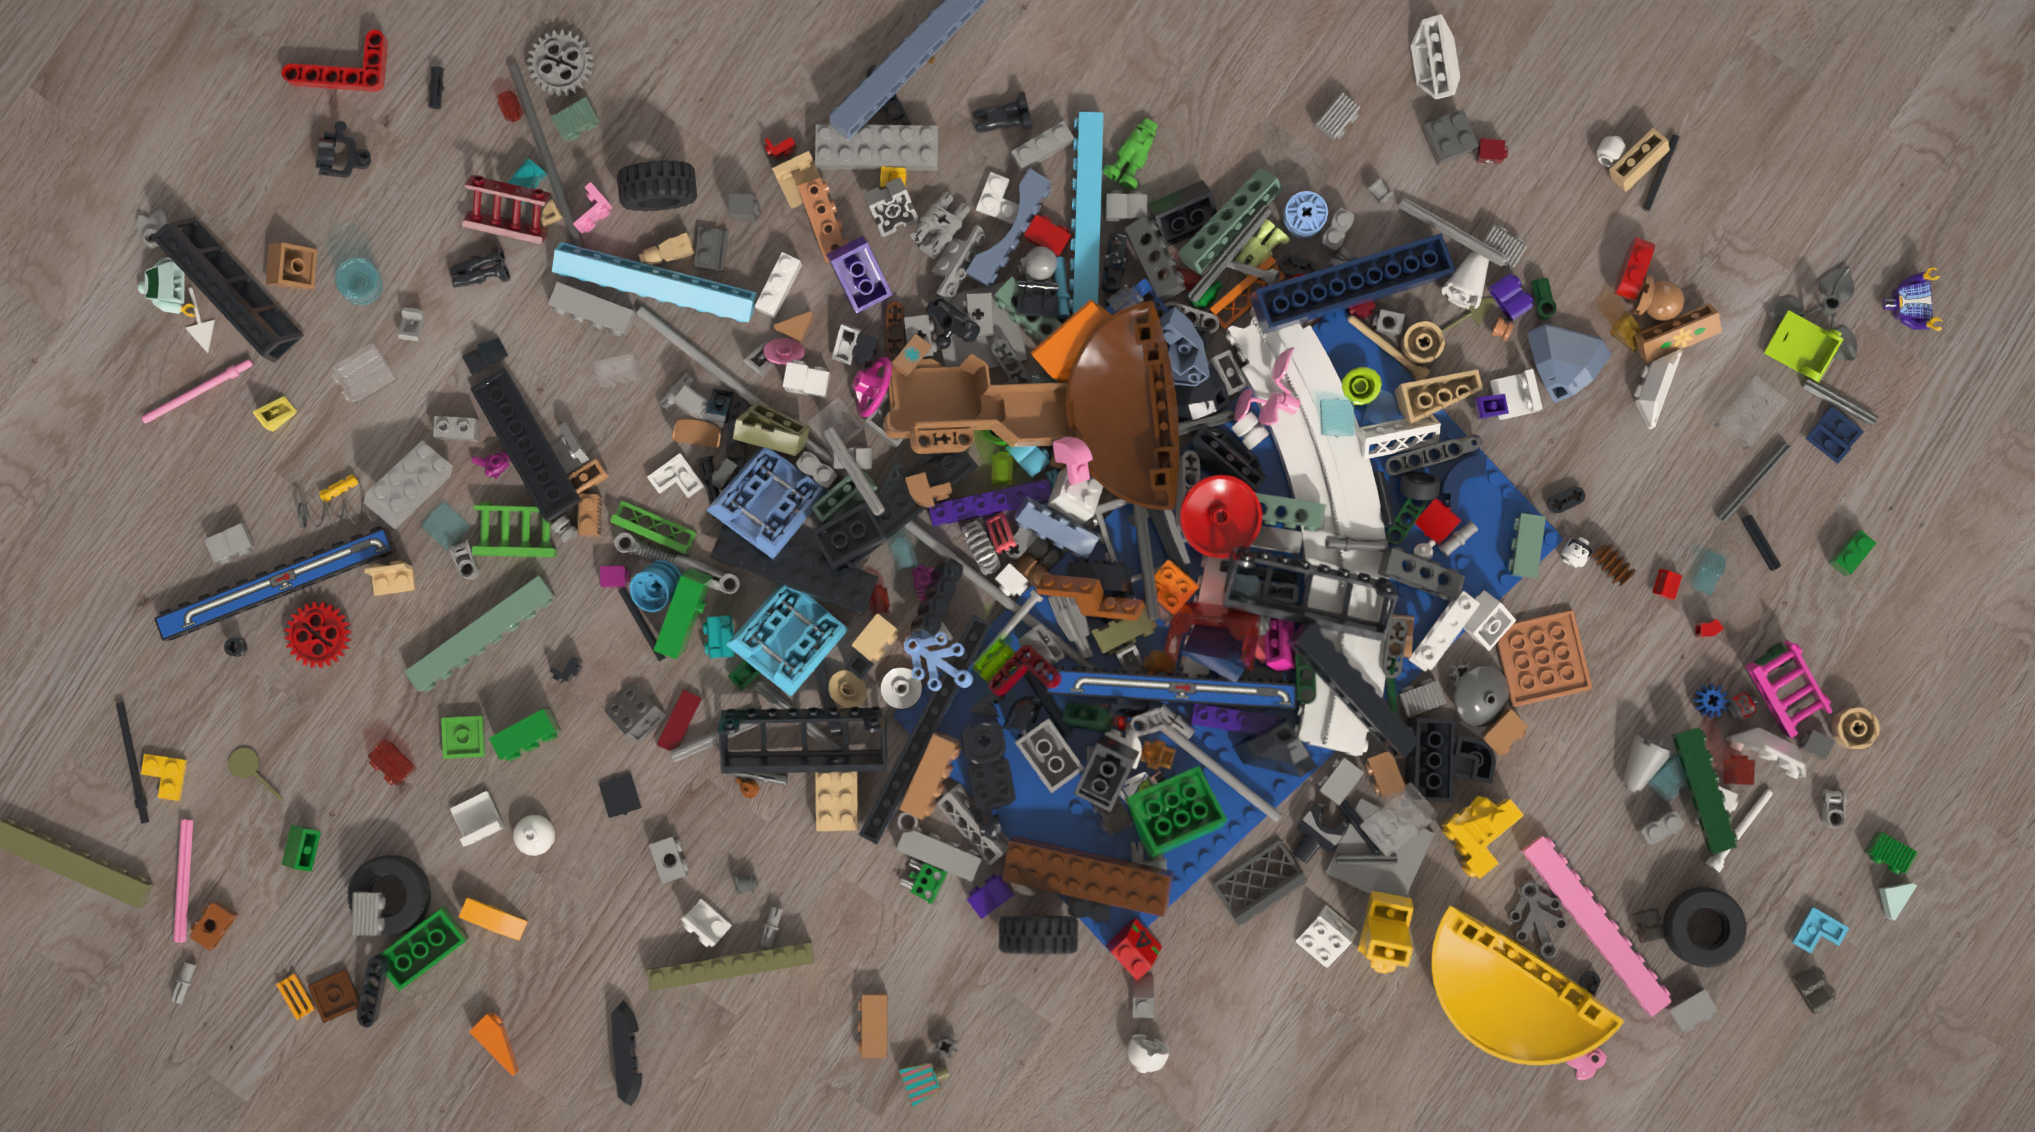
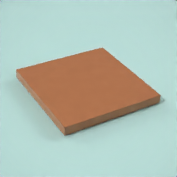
M1573 609L1515 622L1496 643L1503 674L1509 686L1511 707L1592 689Z

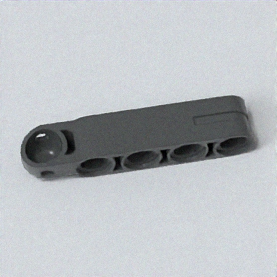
M1473 434L1396 455L1384 463V471L1389 476H1398L1458 458L1460 455L1475 451L1483 445V441L1479 435ZM1450 444L1457 446L1458 452L1456 455L1449 453L1448 446ZM1430 450H1435L1438 453L1437 460L1429 458L1428 453ZM1410 456L1418 458L1419 463L1417 466L1409 463ZM1391 461L1398 463V471L1390 470L1389 463Z

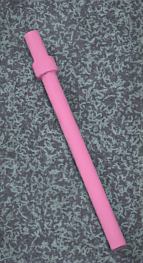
M247 359L236 366L234 364L226 368L225 372L141 416L143 422L146 424L225 380L239 376L240 372L253 366L252 361Z

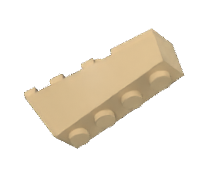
M1477 369L1400 384L1394 392L1400 412L1409 424H1412L1466 397L1477 395L1483 387Z

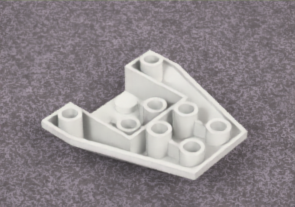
M1752 728L1728 736L1725 740L1731 743L1730 747L1741 752L1742 749L1756 750L1760 752L1758 756L1768 761H1778L1777 765L1786 770L1785 774L1792 778L1805 777L1807 774L1797 746L1766 730Z

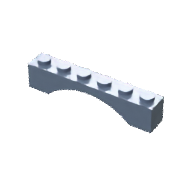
M1029 168L1019 184L1020 205L1012 228L997 245L974 257L966 270L968 277L987 288L990 284H995L999 277L997 272L1008 263L1010 251L1015 250L1019 245L1020 239L1018 238L1022 232L1025 233L1031 224L1029 220L1032 215L1038 214L1042 206L1040 205L1042 199L1049 196L1052 190L1049 179Z

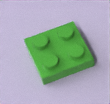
M484 716L441 718L443 759L486 757Z

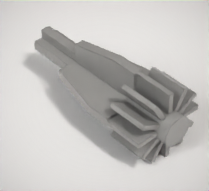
M1049 597L1048 600L1059 626L1070 642L1075 641L1081 659L1093 656L1086 636L1090 635L1087 616L1081 614L1075 598Z

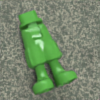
M1144 118L1141 124H1137L1128 139L1121 144L1116 152L1117 161L1113 165H1105L1102 172L1111 180L1117 181L1125 163L1129 162V166L1119 180V184L1134 190L1138 185L1137 180L1134 178L1137 169L1143 168L1148 158V152L1156 135L1155 130L1158 125Z

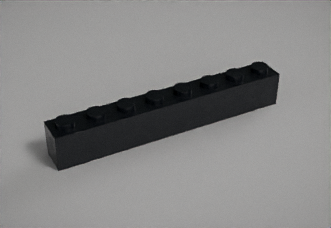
M1312 623L1302 624L1287 641L1288 644L1395 759L1406 758L1420 741L1415 736V731L1403 723L1402 717L1392 711L1389 703L1375 692L1374 686L1362 678L1359 670L1353 668L1348 663V658L1335 649V644L1323 636L1321 629L1317 625Z

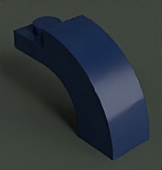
M1477 455L1461 461L1444 478L1440 495H1448V498L1444 500V505L1450 507L1455 515H1458L1459 492L1462 484L1469 478L1485 476L1487 455Z

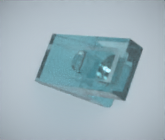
M1707 550L1691 588L1711 596L1719 577L1724 575L1727 558Z

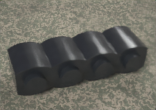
M950 558L936 565L932 573V581L926 587L925 598L918 606V616L911 623L910 633L924 640L935 636L939 632L942 623L941 618L947 613L949 600L953 597L956 590V582L962 576V564Z

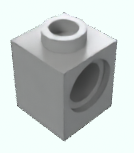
M1381 309L1378 314H1374L1372 326H1375L1374 332L1399 337L1405 314ZM1383 319H1391L1392 327H1385L1382 322Z

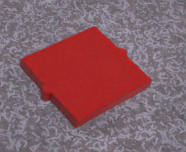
M1435 498L1414 524L1425 532V536H1429L1440 545L1460 523L1461 519L1451 511L1450 507H1446L1440 500Z

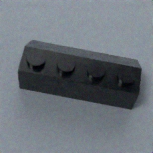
M1407 718V726L1415 731V736L1420 741L1406 756L1405 800L1453 802L1455 720Z

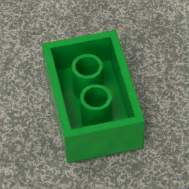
M542 709L488 739L499 760L512 762L522 756L521 752H531L539 748L540 742H550L558 737L557 733L561 732V729L551 710Z

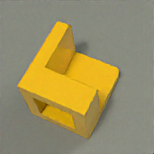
M881 167L880 189L887 188L886 183L899 177L906 187V168Z

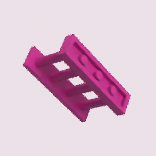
M1786 640L1783 643L1787 651L1764 666L1751 662L1745 667L1782 733L1792 738L1798 734L1795 729L1796 724L1819 709L1828 714L1833 711L1829 706L1831 704L1829 698L1822 694L1801 654L1803 652L1797 643ZM1792 658L1797 668L1775 682H1769L1766 677L1768 672ZM1802 675L1806 685L1783 700L1778 699L1776 695L1777 690ZM1811 692L1816 702L1794 716H1788L1785 711L1787 706Z

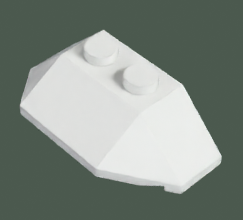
M1441 14L1423 19L1411 44L1417 86L1434 99L1455 95L1460 80V72L1454 36Z
M1677 350L1649 363L1648 366L1645 365L1642 370L1641 377H1643L1641 385H1637L1634 396H1636L1635 404L1648 429L1655 428L1683 352L1682 350Z

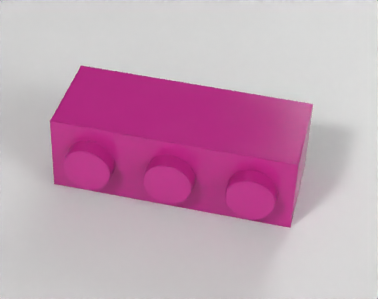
M1270 617L1271 628L1265 635L1266 664L1277 672L1296 668V651L1287 642L1295 633L1294 622Z

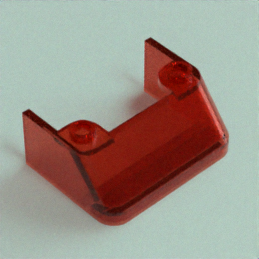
M1187 602L1170 620L1164 652L1172 662L1177 661L1181 636L1190 629L1191 624L1230 628L1233 638L1244 641L1241 661L1248 670L1252 671L1260 632L1261 616L1260 614L1223 607V605Z

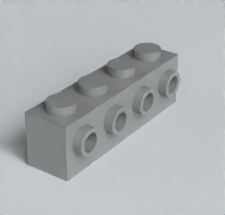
M559 282L556 283L548 303L553 308L552 311L559 315H564V313L572 315L571 319L581 323L583 320L591 322L590 326L599 330L602 327L610 330V334L620 337L621 334L627 336L636 314L633 310Z

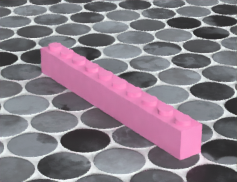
M1544 836L1537 837L1524 847L1521 852L1554 895L1561 901V904L1644 1011L1653 1017L1672 1002L1668 997L1671 994L1665 986H1659L1656 982V974L1650 968L1646 969L1643 965L1644 959L1638 952L1634 953L1630 948L1632 944L1627 937H1621L1617 931L1619 929L1617 924L1612 919H1607L1604 915L1606 910L1599 902L1596 904L1591 898L1594 896L1587 886L1583 888L1579 882L1581 880L1579 875L1574 870H1569L1566 866L1568 861L1561 853L1557 854L1553 849L1555 845L1551 839Z

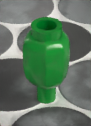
M1217 281L1211 285L1197 302L1189 300L1191 307L1194 309H1204L1217 298V291L1223 288L1222 283Z

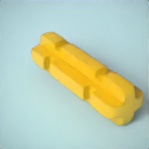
M354 474L346 477V480L342 479L329 486L328 490L325 488L320 491V498L322 501L325 500L327 502L332 499V496L336 497L349 490V487L353 488L358 485V480Z

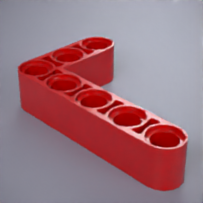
M376 29L370 30L366 34L363 69L287 64L282 68L281 75L292 86L377 92L382 90L385 84L388 40L382 32ZM381 37V41L374 45V38ZM374 57H379L378 63L372 65L371 60ZM292 71H297L295 78L289 79V74ZM316 72V78L309 80L310 74ZM332 74H337L336 80L329 82V77ZM357 75V80L354 83H349L350 77ZM376 76L377 82L372 85L369 84L370 79Z

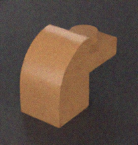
M925 472L905 478L911 498L915 503L923 507H934L933 498L943 500L949 497L948 494L952 493L950 482L929 488Z

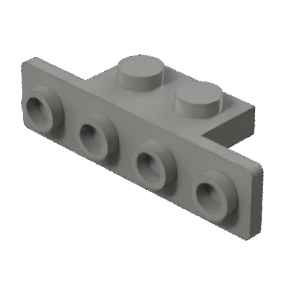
M976 225L967 241L952 237V240L948 242L932 269L935 275L945 278L937 294L948 303L951 302L966 276V270L974 257L979 254L988 238V234L980 226Z

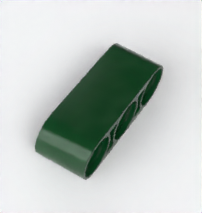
M1406 498L1394 517L1395 526L1387 528L1385 532L1388 545L1396 546L1405 539L1426 506L1427 500H1421V505L1415 507L1411 502V498ZM1406 513L1410 516L1409 524L1401 522V514ZM1391 531L1399 533L1398 541L1390 539L1389 534Z
M1296 652L1297 695L1300 702L1309 705L1317 699L1316 673ZM1306 668L1312 671V677L1309 680L1301 678V672ZM1306 689H1310L1313 692V697L1309 701L1302 699V692Z

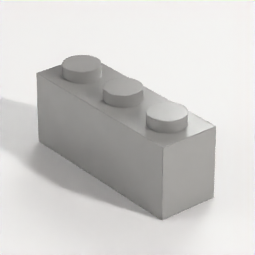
M1063 120L1011 151V157L1020 172L1024 173L1029 168L1034 167L1074 143V137Z

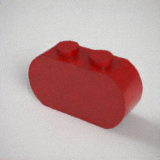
M1636 236L1633 238L1616 282L1614 294L1633 301L1637 298L1655 250V243Z

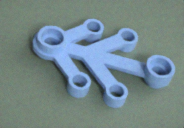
M938 632L934 637L924 640L911 635L904 642V650L912 657L913 669L911 675L913 678L922 680L925 677V671L921 667V655L927 660L930 677L928 681L929 689L938 691L942 686L938 678L936 666L953 676L956 684L960 687L966 688L972 684L973 677L971 673L966 670L959 671L941 659L954 655H963L964 647L961 644L955 643L950 648L930 652L925 647L935 644L945 645L948 642L946 634ZM943 635L944 640L939 642L938 638ZM916 642V647L911 649V643ZM957 646L961 648L959 653L954 651ZM917 670H921V675L919 677H916L915 675ZM961 675H965L966 677L963 682H960L959 680ZM937 681V687L932 688V683Z

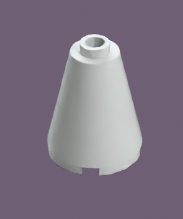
M1474 251L1470 252L1444 284L1442 294L1446 293L1449 296L1448 300L1457 306L1469 309L1470 306H1475L1474 309L1478 308L1482 300L1489 260Z

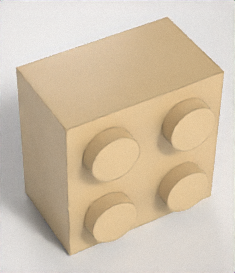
M877 613L853 642L852 646L871 662L874 660L879 661L885 654L883 649L886 645H892L898 638L896 634L898 630Z

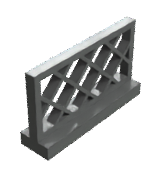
M1278 840L1212 884V887L1240 928L1307 883L1308 879L1295 863L1281 840ZM1278 846L1283 851L1282 861L1270 859L1271 851ZM1258 859L1267 861L1265 872L1253 870L1254 862ZM1269 861L1281 864L1279 875L1267 873ZM1284 864L1293 866L1297 873L1291 877L1282 876ZM1251 865V870L1245 869L1246 867ZM1240 871L1250 872L1248 884L1236 882L1237 873ZM1252 873L1264 875L1262 887L1250 884ZM1267 876L1279 878L1275 888L1265 887ZM1224 882L1232 883L1231 895L1222 894L1218 886ZM1235 884L1247 886L1245 898L1233 896ZM1249 888L1262 889L1260 898L1257 900L1247 899ZM1225 897L1230 898L1229 903L1227 902V900L1225 899ZM1232 898L1244 901L1243 909L1236 914L1231 908Z

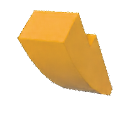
M471 897L466 899L459 918L516 940H520L528 922Z

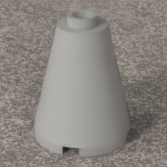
M1635 733L1623 777L1624 787L1633 792L1641 791L1672 755L1673 750L1665 745L1661 747L1662 745L1657 743L1658 741L1646 735Z

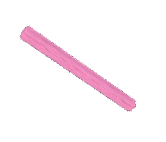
M182 819L180 823L174 942L186 941L193 820Z

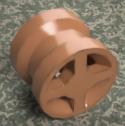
M1499 316L1491 335L1499 336L1506 342L1514 323L1511 321L1506 322Z

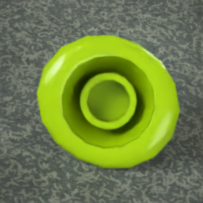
M1369 367L1352 369L1342 380L1343 394L1354 405H1364L1373 401L1380 393L1382 386L1378 373Z

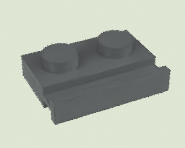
M699 227L694 262L695 269L724 272L728 230Z

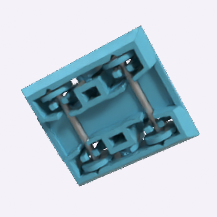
M779 584L726 645L788 695L792 696L849 628L833 617L829 611L807 594Z

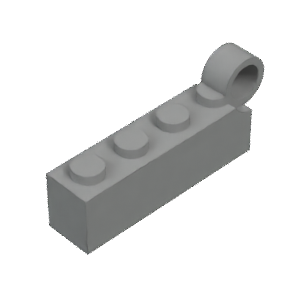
M904 812L898 817V827L904 832L896 850L966 880L973 881L982 859L978 857L979 852L969 848L967 852L959 849L960 844L950 840L948 844L940 841L941 836L931 832L929 836L921 833L923 829L917 827L918 818L912 816L915 820L914 826L906 829L902 826L901 819L904 815L910 814Z

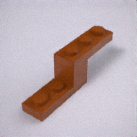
M1043 574L1036 588L1039 595L1075 598L1081 614L1086 616L1137 621L1145 606L1143 600L1105 596L1099 579Z

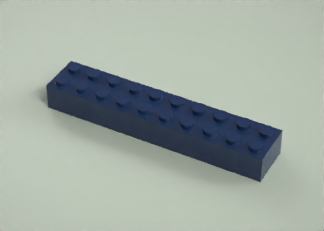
M1441 233L1256 289L1249 297L1263 334H1267L1448 278L1455 272V268Z

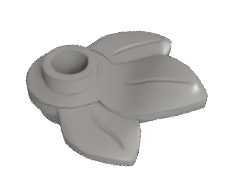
M161 208L156 210L149 219L141 215L137 219V230L143 235L144 244L150 248L159 247L155 241H151V236L166 223H170L166 213Z

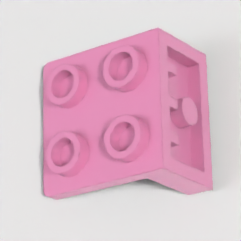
M591 182L585 186V189L588 191L586 196L594 206L573 223L581 234L591 231L595 227L594 223L600 218L602 220L605 219L613 208Z

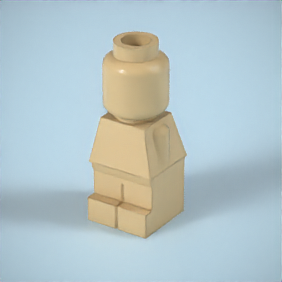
M686 232L658 245L659 248L653 246L644 249L643 253L639 254L641 263L653 266L662 263L663 259L667 262L679 260L695 254L690 236Z

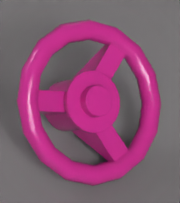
M880 357L869 369L860 370L853 380L852 389L855 390L857 396V412L860 417H869L873 414L886 394L892 374V363L888 357ZM884 365L883 379L881 376L876 377L879 368ZM869 398L874 399L869 407H867Z

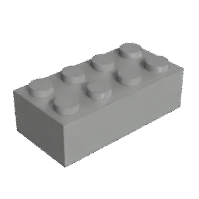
M422 440L366 492L364 504L392 528L396 529L451 477L453 466Z

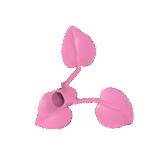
M1294 347L1288 348L1277 357L1271 372V378L1275 379V383L1284 393L1279 394L1275 392L1270 395L1268 400L1251 397V389L1244 390L1236 402L1235 421H1241L1246 416L1250 403L1253 401L1265 404L1259 414V423L1263 425L1279 422L1278 408L1292 415L1297 412L1300 400L1291 396V391L1287 390L1280 382V379L1286 373L1292 351L1295 349Z

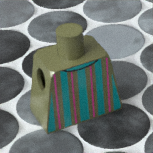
M932 1061L900 1067L898 1070L912 1107L942 1090L940 1081L950 1077L947 1066L935 1069Z

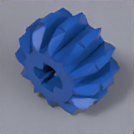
M1709 683L1708 688L1705 685L1701 686L1702 692L1699 690L1695 691L1699 698H1694L1693 702H1698L1699 705L1694 708L1695 710L1702 709L1700 712L1701 716L1707 714L1708 718H1713L1715 714L1717 717H1720V710H1727L1723 703H1729V700L1723 699L1727 692L1720 693L1722 686L1719 685L1715 688L1713 683ZM1710 697L1714 698L1712 704H1708L1707 702L1710 700Z

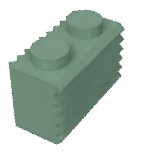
M586 97L551 116L553 123L565 142L567 140L570 142L580 137L579 133L595 129L598 126L597 123L600 122Z

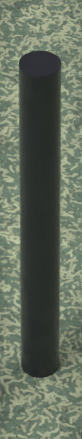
M1672 134L1669 141L1670 150L1662 158L1642 207L1644 211L1650 212L1680 137L1678 135Z
M625 587L618 592L653 651L657 641ZM653 651L659 662L666 659L665 655Z

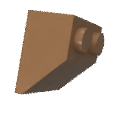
M283 242L269 244L266 285L314 290L318 249Z

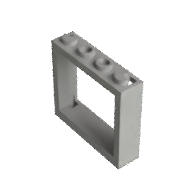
M1122 499L1096 507L1092 517L1094 525H1099L1101 533H1098L1101 545L1105 544L1107 552L1104 553L1107 564L1112 565L1113 561H1117L1102 513L1132 504ZM1162 510L1185 565L1190 563L1181 533L1176 527L1173 510ZM1162 566L1154 568V575ZM1142 573L1133 575L1131 583L1142 580Z

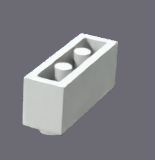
M781 253L755 305L758 311L776 319L802 266L800 260L786 253Z

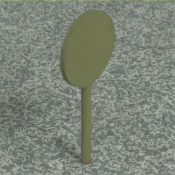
M239 748L231 754L228 765L234 776L249 778L254 775L279 800L283 799L256 772L259 767V758L255 751L249 748Z

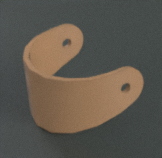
M677 419L674 422L671 440L718 448L721 429L715 424L702 420Z

